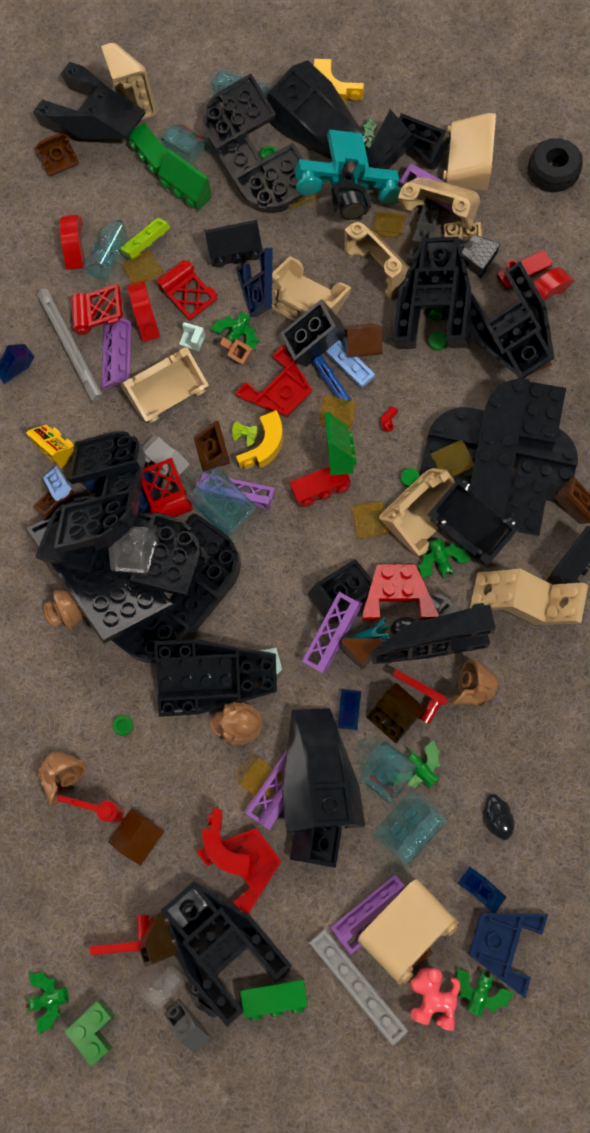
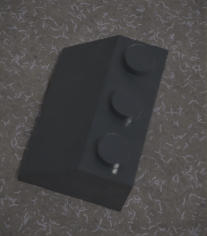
M257 220L204 230L212 267H223L230 263L239 264L250 259L258 260L259 253L263 250Z
M322 299L281 332L294 361L305 367L347 334L341 320Z
M589 525L583 530L547 580L553 585L580 583L577 580L581 574L585 576L589 571Z
M342 826L314 828L306 832H295L290 860L336 868Z

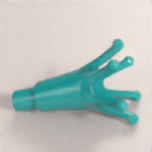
M383 617L373 627L346 639H382V643H384L386 640L383 639L388 640L390 637H388L387 633L379 634V632L389 628V625L384 626L386 624V617Z

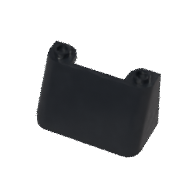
M457 479L427 514V517L460 547L465 548L466 552L478 562L488 567L519 530L516 527L518 524L510 517L505 519L499 516L471 491L472 486L467 481L463 480L461 482Z

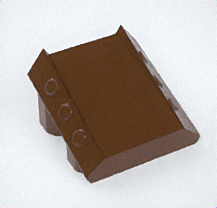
M58 133L43 139L35 147L48 176L56 175L79 164L69 138L65 134Z

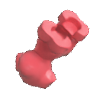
M421 968L417 975L410 980V988L412 991L423 995L422 1005L420 1008L412 1009L410 1018L418 1023L429 1025L432 1014L434 1012H442V1015L436 1019V1025H440L443 1029L454 1031V1012L458 1004L457 995L460 991V981L452 978L450 992H441L439 989L443 973L436 968Z

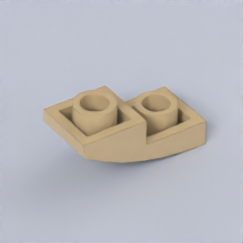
M462 221L444 224L445 237L458 236L459 239L468 242L472 235L482 237L481 222L473 223L471 230L463 228Z

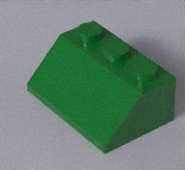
M168 149L158 172L159 183L165 190L169 189L172 191L177 199L181 198L184 200L189 208L199 211L212 198L208 177Z
M326 411L324 413L331 475L354 473L353 466L357 465L353 433L349 432L346 423Z

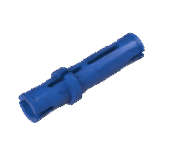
M322 355L316 357L313 363L321 373L320 377L325 379L342 406L349 403L351 398L334 375L333 368L328 366Z

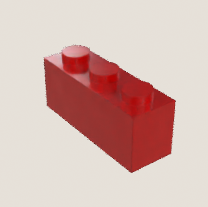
M330 466L290 482V488L298 507H309L314 504V501L319 499L321 501L327 500L332 494L337 492L342 494L351 487V480L348 474L331 475Z

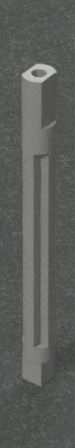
M40 289L37 296L46 310L91 401L96 402L100 400L103 394L87 367L49 290Z

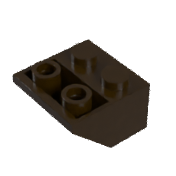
M395 683L384 693L366 718L397 744L426 708L398 683Z
M162 912L150 919L138 945L145 967L176 955L175 950L178 949L175 938L170 936L168 930L170 928L167 916H163Z

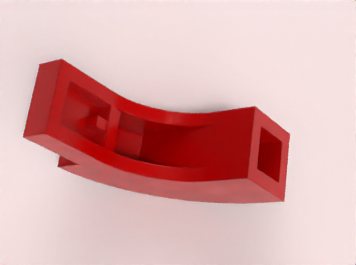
M79 215L63 216L60 219L61 245L66 270L84 268L85 265L81 241L83 220L82 216Z
M555 268L539 277L534 283L542 298L546 301L555 294L564 293L575 280L563 268Z
M145 280L127 284L143 342L160 338Z
M213 808V813H209L208 826H211V830L203 829L202 831L203 843L208 856L223 871L233 875L249 877L252 855L233 853L225 847L221 837L223 810Z

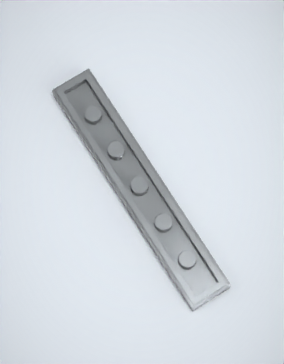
M326 929L322 930L309 942L392 1046L409 1032Z

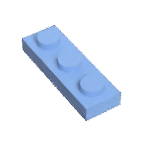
M340 340L324 352L361 389L375 378V373L358 357L347 358L344 345Z
M57 465L43 477L52 497L56 501L65 498L72 489L62 470Z

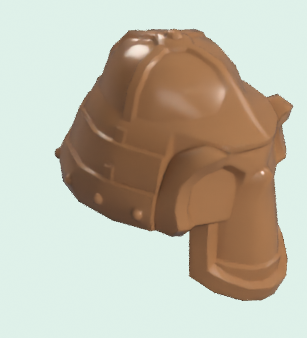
M55 590L53 592L55 602H48L44 605L45 619L51 626L56 627L64 621L67 629H73L84 615L67 590Z
M477 659L467 660L460 672L459 695L453 696L450 703L452 705L470 704L484 706L495 696L499 684L497 677Z
M244 702L225 704L224 711L214 715L210 721L211 730L217 736L224 737L225 743H230L233 746L252 743L260 736L263 725L260 712L252 705L244 704Z
M52 752L42 762L37 778L41 781L40 784L45 790L50 806L54 807L59 803L57 801V793L65 791L84 776L86 765H84L82 760L76 759L74 756L64 752Z

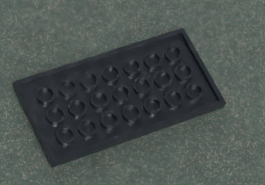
M51 517L26 528L28 535L37 548H39ZM114 544L109 548L101 549L93 573L48 562L103 644L173 608L172 602L163 591L130 583L138 556L133 549Z

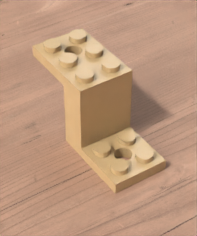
M522 569L477 572L470 608L475 604L484 603L485 605H491L492 611L505 610L534 625L579 624L582 622L588 585L585 583L552 585ZM569 600L568 605L564 607L565 602Z

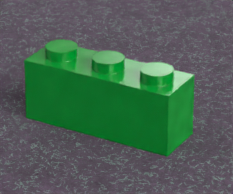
M143 123L134 129L129 137L130 141H128V144L133 151L136 150L138 152L139 159L147 163L150 173H155L159 178L158 172L167 150L149 127Z
M304 979L246 988L240 991L244 1018L249 1017L250 1021L262 1019L264 1014H271V1017L284 1015L283 1011L292 1010V1014L304 1012L305 1007H308Z

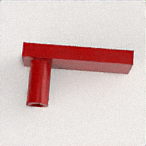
M544 250L521 261L530 277L552 267L553 264ZM515 260L508 261L506 269L497 273V278L505 290L512 287V284L504 271L517 263Z
M396 669L392 676L430 697L425 707L426 710L419 718L430 725L440 705L443 704L445 706L449 698Z
M149 915L136 916L137 942L90 946V955L139 951L138 945L149 923Z

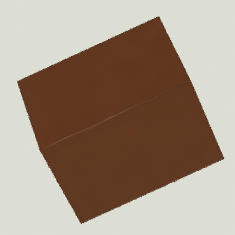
M375 323L344 326L347 334L341 339L347 358L380 355L383 353L382 326Z
M215 421L194 437L203 471L231 464L219 421Z
M572 477L554 498L579 524L590 523V493L575 477Z
M71 489L65 498L56 501L50 491H48L32 508L47 519L62 504L66 505L73 502L74 498L78 497Z
M342 639V651L362 670L372 660V651L382 644V639Z
M132 808L108 842L119 853L141 866L165 831Z

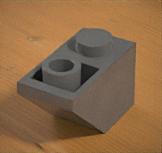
M180 999L164 1014L178 1040L193 1053H196L210 1038L204 1026Z

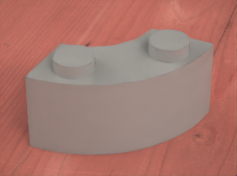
M152 436L142 447L146 456L145 463L148 465L150 463L154 465L173 458L179 475L190 465L178 451L171 448L158 436ZM170 464L163 465L160 473L170 476L172 471Z

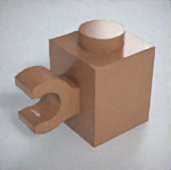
M223 337L220 343L230 350L227 355L242 365L247 363L254 351V348L239 339H236L233 343Z

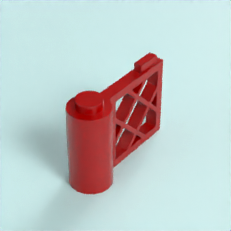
M182 260L156 280V284L183 315L191 321L217 300V293L211 286L207 288L194 273L193 270L195 268L190 261ZM195 280L198 283V290L188 289V284ZM177 292H185L184 300H176L173 295ZM187 293H197V301H186ZM200 294H207L211 298L207 302H199ZM186 304L196 305V311L189 314L186 311Z
M118 284L88 294L77 293L71 296L73 330L79 335H86L91 331V328L109 323L111 325L120 322V319L123 318L121 292ZM115 291L112 300H108L107 297L110 292ZM101 297L96 306H94L92 298ZM104 301L109 302L106 309L102 311L100 307ZM115 306L117 314L108 315L112 307ZM98 311L101 312L100 318L94 321L96 313Z
M173 458L144 468V473L151 471L156 474L153 483L146 481L143 474L142 486L151 506L149 514L152 515L153 512L178 517L193 511L192 502L185 491ZM168 463L172 469L170 476L160 473L163 465ZM159 475L168 479L164 489L155 485ZM171 481L178 484L179 492L172 493L167 491ZM153 488L163 491L159 500H153L151 495Z
M58 795L57 798L59 802L95 811L97 817L107 823L117 824L124 817L122 806L111 801H103L99 805H94L62 795Z

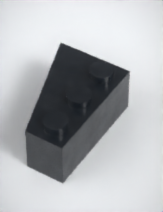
M391 109L366 153L370 168L388 170L418 140Z
M401 113L399 119L418 139L410 148L436 170L451 139L448 132Z

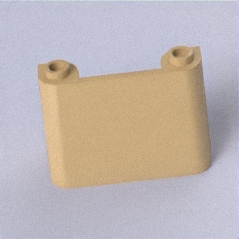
M116 43L101 46L114 86L145 110L146 114L142 119L154 116L157 110L145 67Z
M486 113L454 121L452 125H448L447 132L451 137L448 170H444L443 181L465 189L488 191L492 170L496 113Z
M422 176L404 184L398 197L403 209L412 213L415 207H424L427 198L452 205L453 212L462 220V227L470 230L480 205V198L477 192Z
M355 222L344 229L345 253L350 258L353 255L365 258L370 254L384 268V272L389 277L386 279L388 288L385 290V294L390 299L398 295L399 288L403 285L406 279L405 275L410 267L375 232L364 224Z
M291 256L272 272L271 309L293 321H296L320 299L324 300L337 315L350 295L352 288L344 283H337L330 290L303 276L304 268L302 263Z
M187 347L120 384L144 422L149 421V423L159 419L158 415L189 396L193 394L199 396L206 392L205 388L209 386Z
M429 469L380 514L379 519L414 555L420 556L428 551L429 542L427 539L439 528L428 519L427 514L455 483L454 479L447 470Z
M415 879L361 933L358 942L401 985L402 982L405 984L413 976L412 965L441 935L451 936L457 930L459 922L418 879Z

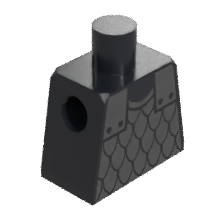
M472 235L468 242L459 239L466 268L482 278L498 254L500 243L478 235Z

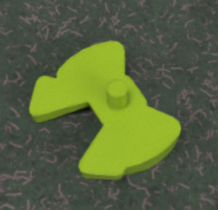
M235 422L232 427L234 441H237L241 435H246L247 446H251L255 443L254 439L257 437L258 427L243 426L240 422Z

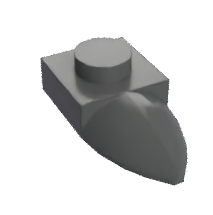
M429 593L439 616L461 611L445 596Z

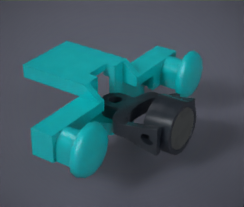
M329 130L327 137L333 163L299 159L295 167L296 179L299 181L296 184L297 192L303 196H312L322 189V184L326 180L329 181L332 186L333 211L337 212L339 209L341 217L346 220H361L362 216L368 213L372 206L370 203L372 197L367 194L366 189L380 188L378 198L383 204L389 205L400 201L398 197L401 187L397 186L400 181L398 171L369 167L361 133ZM346 161L355 162L356 166L352 173L344 171L340 174Z

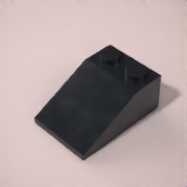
M354 559L317 582L307 595L324 617H326L339 592L363 602L368 598L373 580L359 562ZM341 598L338 603L339 611H346L350 602ZM338 616L330 618L329 623L332 624L337 621Z

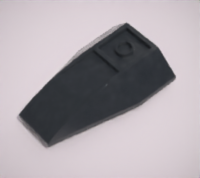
M307 60L293 65L268 92L266 98L277 116L271 123L285 136L332 161L327 137L329 130L361 133L364 145L367 142L366 137L332 82L310 61Z
M198 639L154 641L159 717L199 715L223 708L225 704L240 703L277 692L276 653Z
M330 708L291 711L282 786L287 833L306 832L314 828L345 826V829L365 827L360 786Z

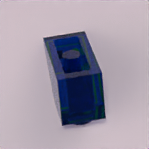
M26 344L7 346L0 359V379L3 384H6L28 369L35 356Z
M471 867L467 869L457 883L492 913H495L506 899V896L486 877Z

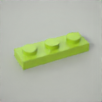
M160 218L155 219L120 248L121 253L130 259L137 257L140 252L151 246L156 239L163 236L170 229L169 223Z

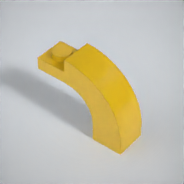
M314 59V66L332 82L345 105L346 99L353 101L363 100L364 83L338 81L331 73V59Z
M277 410L260 417V423L265 432L264 440L257 448L236 456L240 469L251 468L256 462L262 468L269 464L279 453L283 442V429Z

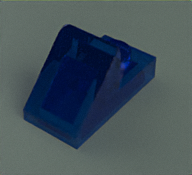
M342 689L338 729L358 730L361 691Z

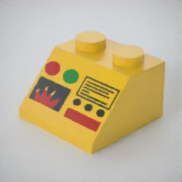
M46 424L26 432L33 444L59 468H62L73 457V447L75 445L66 438L64 440L60 437L62 434L55 427L51 429Z

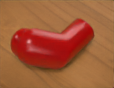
M391 406L380 418L381 428L385 432H390L394 429L392 418L398 413L394 406Z

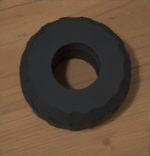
M551 138L540 142L534 148L529 160L528 173L531 180L537 187L545 191L559 192L567 190L575 184L580 176L583 165L582 153L572 142L563 138ZM556 162L561 164L562 167H553L549 163Z

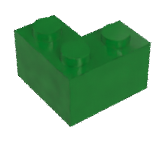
M103 999L97 1001L65 1031L91 1066L95 1065L113 1048L100 1032L116 1016Z

